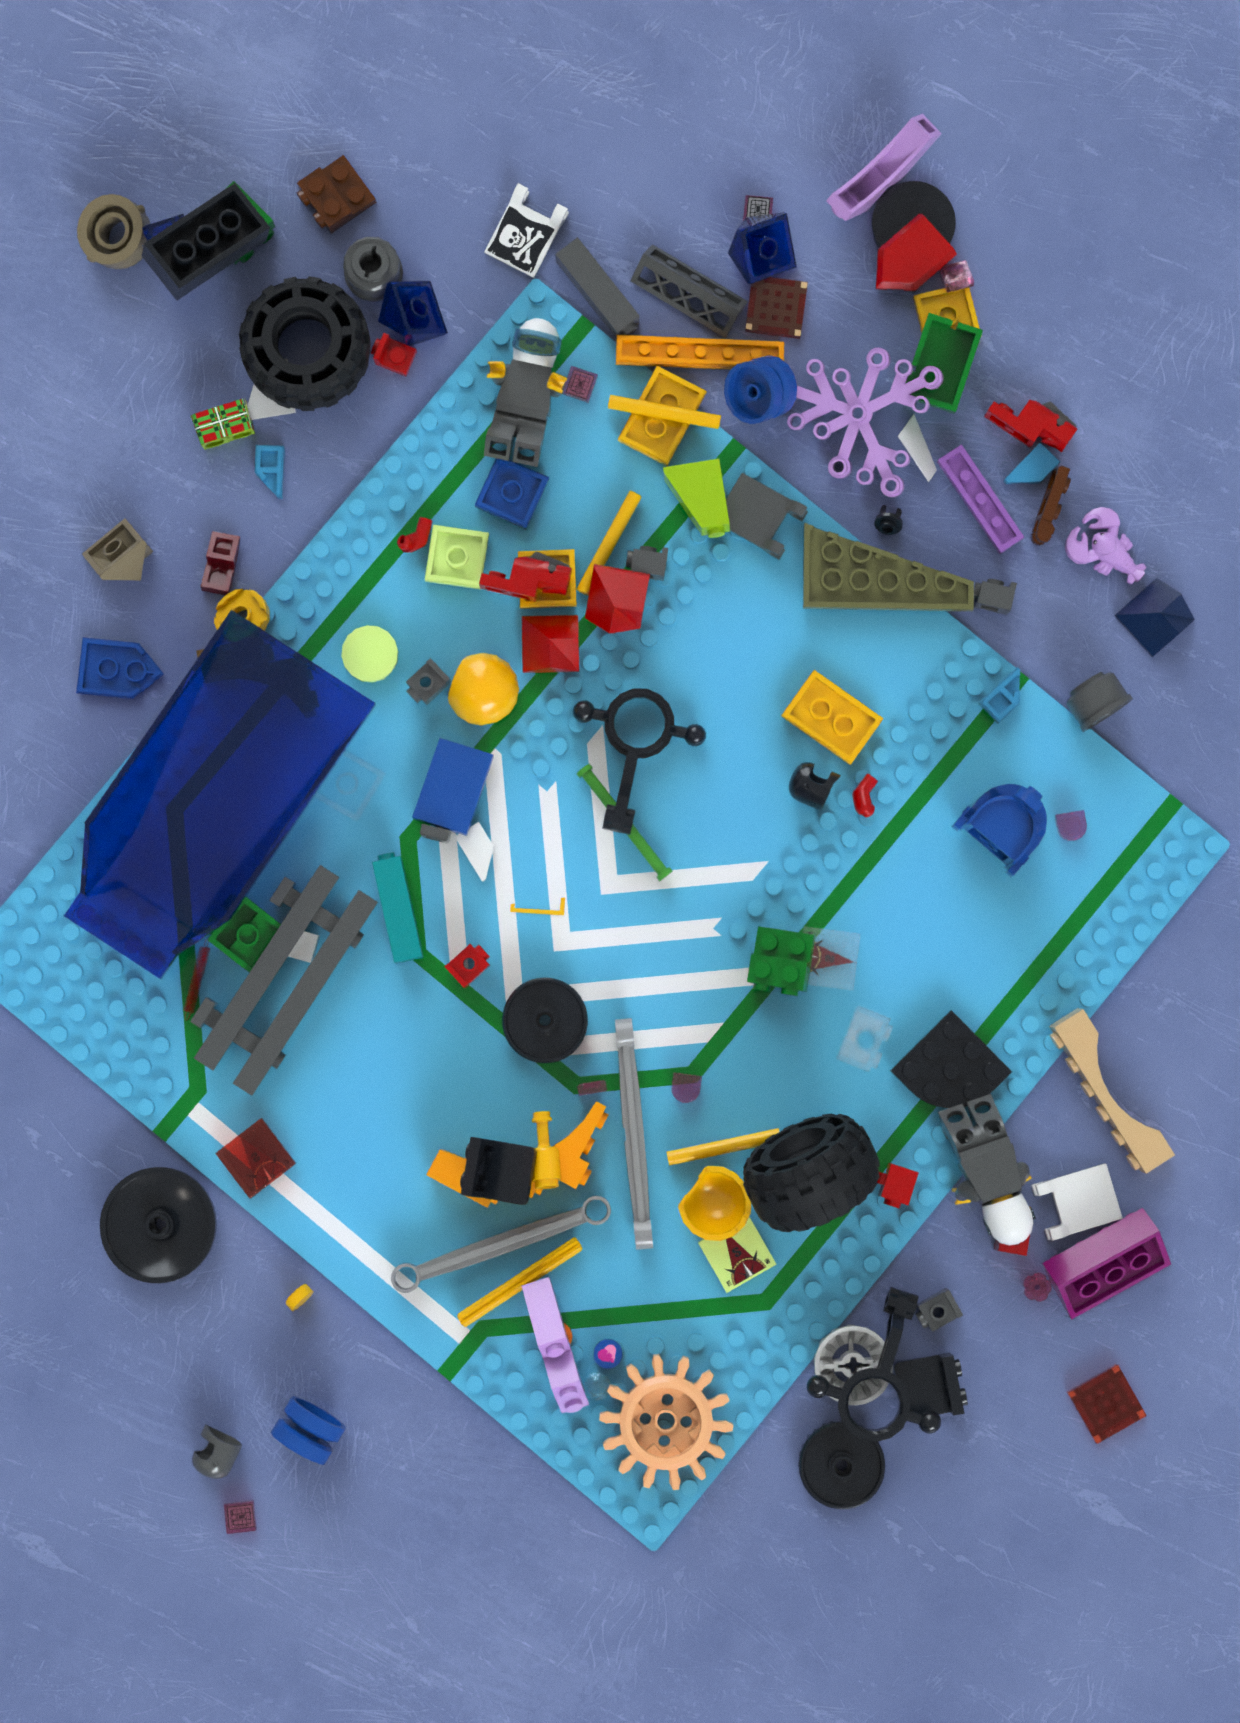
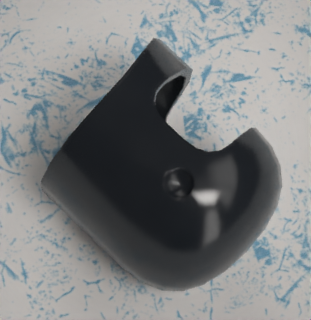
M810 762L802 763L797 766L790 778L789 793L795 800L821 811L833 784L841 775L831 772L828 779H823L813 773L815 764Z

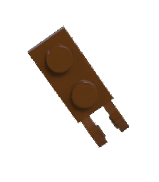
M1061 465L1052 471L1032 529L1033 533L1030 538L1033 544L1035 543L1040 546L1052 538L1051 535L1055 531L1052 520H1056L1060 514L1062 504H1059L1061 494H1065L1071 482V478L1068 477L1070 468Z

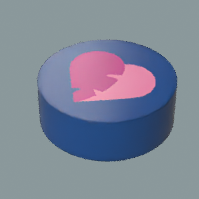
M603 1339L596 1344L594 1360L600 1367L611 1369L620 1363L622 1348L618 1342L613 1339Z

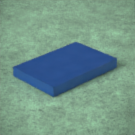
M439 738L412 818L467 836L494 755Z

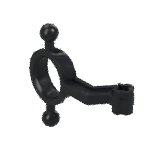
M631 689L620 693L610 703L607 711L594 708V705L586 700L579 701L574 705L573 715L577 721L587 723L594 719L605 722V732L610 744L619 753L626 756L616 806L607 804L602 829L631 834L635 810L628 809L627 807L638 758L646 759L659 754L669 744L672 736L684 738L691 746H699L706 739V731L699 724H692L687 728L674 725V715L669 703L660 694L649 689ZM632 699H647L654 702L661 709L665 719L664 731L661 737L654 744L645 748H634L625 744L618 737L614 728V718L618 709L625 702Z
M893 1287L889 1289L883 1309L884 1312L890 1313L887 1323L886 1339L877 1368L857 1371L845 1381L842 1388L829 1384L828 1380L822 1375L812 1376L808 1380L806 1387L810 1396L814 1398H822L827 1395L838 1399V1411L842 1423L851 1434L865 1441L879 1442L892 1438L903 1429L906 1421L918 1424L919 1428L928 1434L935 1433L941 1426V1418L938 1413L931 1410L924 1411L923 1413L910 1410L911 1401L906 1386L898 1376L891 1373L903 1333L904 1318L912 1320L919 1297L918 1295ZM870 1378L882 1379L891 1384L896 1390L899 1400L898 1412L894 1419L885 1427L878 1429H867L856 1424L851 1418L848 1409L849 1396L853 1388L861 1381Z

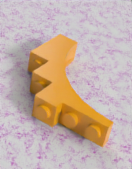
M597 1101L586 1118L571 1134L552 1146L559 1150L560 1181L575 1189L578 1184L584 1186L592 1172L587 1168L590 1162L580 1158L582 1153L588 1155L595 1142V1139L591 1138L595 1127L601 1130L609 1115L604 1112L607 1106ZM440 1149L426 1175L461 1194L460 1179L463 1172H465L467 1159ZM535 1182L531 1183L530 1198L535 1193L540 1195L543 1189L535 1188ZM466 1196L487 1208L490 1203L496 1205L498 1202L492 1199Z

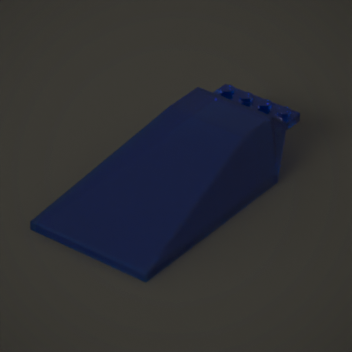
M231 610L84 822L80 893L64 916L161 980L179 954L231 920L364 724L376 703Z

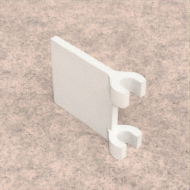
M1106 1163L1031 1185L1034 1196L1052 1193L1059 1215L1060 1225L1044 1229L1047 1240H1057L1080 1231L1123 1219Z

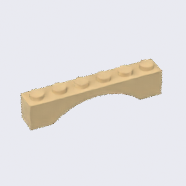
M1077 1008L1049 1026L1053 1032L1050 1034L1051 1040L1058 1049L1063 1048L1067 1054L1066 1064L1074 1074L1078 1072L1083 1082L1080 1085L1089 1098L1094 1097L1099 1105L1095 1107L1098 1115L1104 1122L1108 1120L1114 1130L1110 1133L1119 1146L1124 1145L1129 1153L1126 1159L1135 1171L1139 1169V1171L1147 1174L1175 1156L1159 1130L1145 1126L1130 1117L1109 1094L1098 1065L1097 1044L1099 1033L1084 1009Z

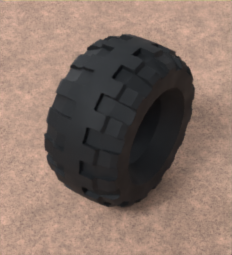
M310 276L307 279H297L296 277L283 279L284 282L276 286L270 285L261 291L262 295L255 302L252 301L246 310V316L243 323H241L239 331V349L243 365L257 389L280 406L288 409H301L302 411H315L314 409L325 406L327 408L337 404L344 396H349L357 388L358 382L366 373L371 353L370 335L366 320L354 299L334 283L330 284L322 281L321 278ZM310 319L321 322L327 327L331 337L330 346L324 356L316 362L307 365H296L287 362L281 356L278 348V341L282 332L290 324L299 320Z
M823 1114L819 1117L804 1119L795 1125L792 1124L781 1132L767 1138L762 1145L757 1146L752 1151L750 1157L747 1158L743 1167V1185L760 1220L767 1222L772 1229L781 1232H800L830 1223L831 1220L842 1217L850 1212L852 1208L866 1200L867 1195L872 1193L877 1185L880 1161L863 1126H859L854 1119L847 1115Z

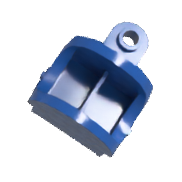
M1005 784L993 787L979 797L970 807L967 806L951 827L956 831L962 829L967 831L1006 865L1004 867L1007 870L1005 873L1012 877L1027 862L1028 856L1039 845L1045 835L1047 814L1041 802L1043 796L1031 786L1025 788L1021 785Z

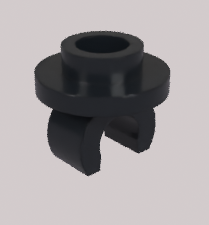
M883 505L879 515L875 518V528L885 535L900 532L903 526V521L900 518L902 514L901 509L897 508L896 514L886 513V505Z

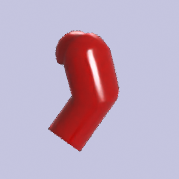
M419 517L416 532L406 536L401 535L397 540L398 547L405 553H412L427 544L433 521Z
M868 773L852 793L854 808L863 817H870L875 811V806L871 803L869 793L878 781Z

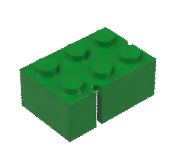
M928 313L912 361L913 368L916 370L907 377L906 383L918 378L921 371L927 366L939 368L943 373V382L940 387L933 390L924 387L910 395L915 397L924 396L929 400L931 407L955 414L983 330L958 322L956 330L951 329L953 320ZM933 372L927 373L926 381L928 383L933 382L935 374ZM923 399L917 401L919 403L926 405Z

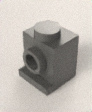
M640 546V550H628L626 567L631 568V571L650 574L649 579L664 581L668 548L663 547L662 553L657 552L656 548L650 546Z
M987 579V582L982 581L981 583L975 582L974 599L976 601L974 607L1007 615L1012 608L1017 583L1011 582L1007 587L1004 586L1003 581L997 579Z
M431 658L406 681L410 687L406 692L416 703L422 700L426 706L451 683L450 678ZM429 678L431 680L430 686L422 687L420 684L421 680Z
M947 1288L918 1303L919 1312L915 1313L924 1329L929 1327L932 1332L963 1316L950 1290ZM941 1307L943 1309L941 1317L933 1315L934 1308Z

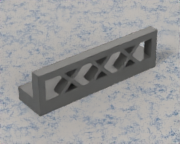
M653 244L643 253L630 280L632 283L724 338L728 336L737 317L744 310L748 302ZM644 267L654 271L657 281L648 282L640 277ZM672 282L677 285L681 295L673 297L668 294L665 284ZM697 297L702 300L704 310L697 311L693 309L689 298ZM720 311L730 317L725 327L715 322L714 312Z

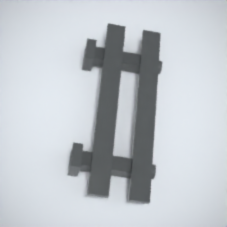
M319 865L302 893L293 889L296 885L295 882L287 877L283 878L269 901L279 907L285 903L291 907V910L224 1013L215 1009L218 1004L217 1002L206 997L190 1021L199 1028L203 1027L204 1024L212 1028V1031L194 1057L195 1060L214 1071L232 1042L251 1053V1056L233 1082L234 1085L251 1096L271 1066L277 1069L285 1058L286 1054L282 1052V1049L349 946L356 948L364 936L360 929L378 903L358 890L340 918L327 911L321 905L339 877ZM313 921L330 932V934L264 1036L260 1038L243 1027V1025L309 923Z

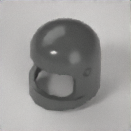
M205 1424L201 1436L209 1441L204 1450L194 1451L192 1456L193 1466L206 1477L213 1479L226 1477L235 1463L242 1444L237 1439Z

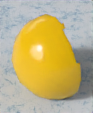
M478 653L466 656L458 666L448 693L449 705L458 717L469 724L483 726L496 723L509 715L517 703L519 693L517 675L509 663L497 655Z
M721 1166L704 1167L693 1188L678 1204V1209L683 1223L693 1234L705 1240L722 1241L735 1236L745 1226L751 1215L752 1203L744 1188V1181L737 1173Z

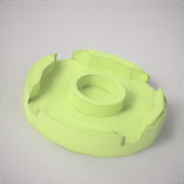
M366 625L356 628L347 636L342 645L341 657L344 667L353 677L362 682L374 683L384 680L389 676L397 665L399 652L395 640L388 631L378 626Z

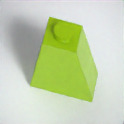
M719 459L663 467L666 484L702 536L708 535L709 538H717L725 535V532H730Z

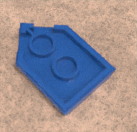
M83 637L76 693L134 699L162 677L164 673L140 643Z

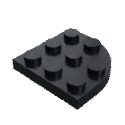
M952 1010L890 1070L917 1098L942 1108H951L960 1104L967 1107L968 1101L989 1095L1012 1073Z

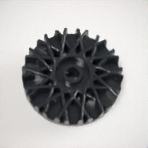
M536 978L523 983L509 996L503 1010L502 1026L509 1045L520 1056L536 1063H553L570 1056L580 1046L587 1031L588 1016L581 996L570 985L554 978ZM548 1015L551 1022L548 1026L540 1024L541 1016Z
M841 1420L839 1422L830 1421L828 1424H822L817 1430L814 1429L813 1433L807 1436V1440L802 1444V1449L799 1452V1474L805 1489L816 1501L827 1507L842 1510L858 1507L869 1501L877 1493L883 1482L885 1458L879 1442L865 1441L851 1434ZM839 1460L847 1462L845 1469L840 1470L836 1467Z

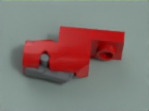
M1029 400L1017 417L1008 405L1004 403L998 404L994 401L984 416L1029 448H1031L1039 436L1042 439V443L1062 452L1078 429L1076 424L1052 402L1041 404L1037 401Z
M535 552L530 557L514 559L510 579H505L506 575L503 573L489 571V574L481 573L479 586L483 590L536 602L539 589L542 590L541 593L566 595L572 568L566 563Z

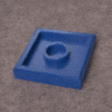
M496 458L477 498L475 507L526 530L547 486L549 477L512 460L506 461Z

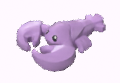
M1100 507L1092 509L1085 515L1082 523L1085 524L1091 519H1097L1098 522L1090 524L1089 528L1093 530H1108L1107 532L1095 534L1092 539V550H1088V538L1085 532L1081 534L1082 540L1080 542L1077 541V534L1081 529L1077 526L1066 539L1065 551L1068 558L1076 564H1087L1100 560L1101 562L1093 567L1097 572L1107 576L1114 568L1121 573L1127 574L1126 583L1132 585L1134 582H1139L1145 574L1146 566L1144 563L1135 565L1133 559L1127 552L1133 547V544L1126 537V534H1122L1120 540L1118 539L1120 525L1118 514L1110 508Z

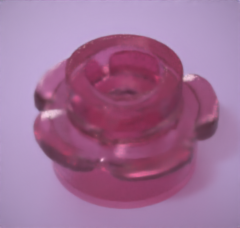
M1041 1273L1028 1276L1023 1283L1025 1296L1030 1300L1035 1299L1037 1302L1047 1299L1048 1294L1052 1290L1051 1282ZM1035 1285H1039L1040 1289L1035 1290Z

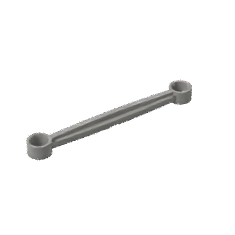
M632 1018L616 1019L615 1029L619 1061L623 1128H625L626 1136L624 1146L634 1219L636 1250L653 1248L649 1210L648 1173Z
M592 1196L580 1208L505 1231L417 1266L411 1263L400 1264L391 1274L392 1285L397 1291L408 1293L415 1290L423 1280L509 1253L586 1222L593 1225L603 1224L611 1214V1206L604 1197ZM592 1200H600L607 1207L606 1216L599 1221L591 1220L587 1216L586 1207ZM402 1267H410L416 1273V1282L410 1288L401 1287L395 1279L396 1273Z

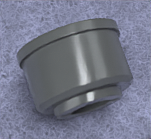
M365 237L354 242L344 256L343 269L345 280L350 291L358 298L377 302L389 298L398 290L403 278V268L396 250L389 242L379 237Z
M1099 672L1070 692L1071 697L1067 700L1066 705L1080 724L1082 732H1085L1123 708L1133 698L1130 694H1127L1114 673L1104 674Z

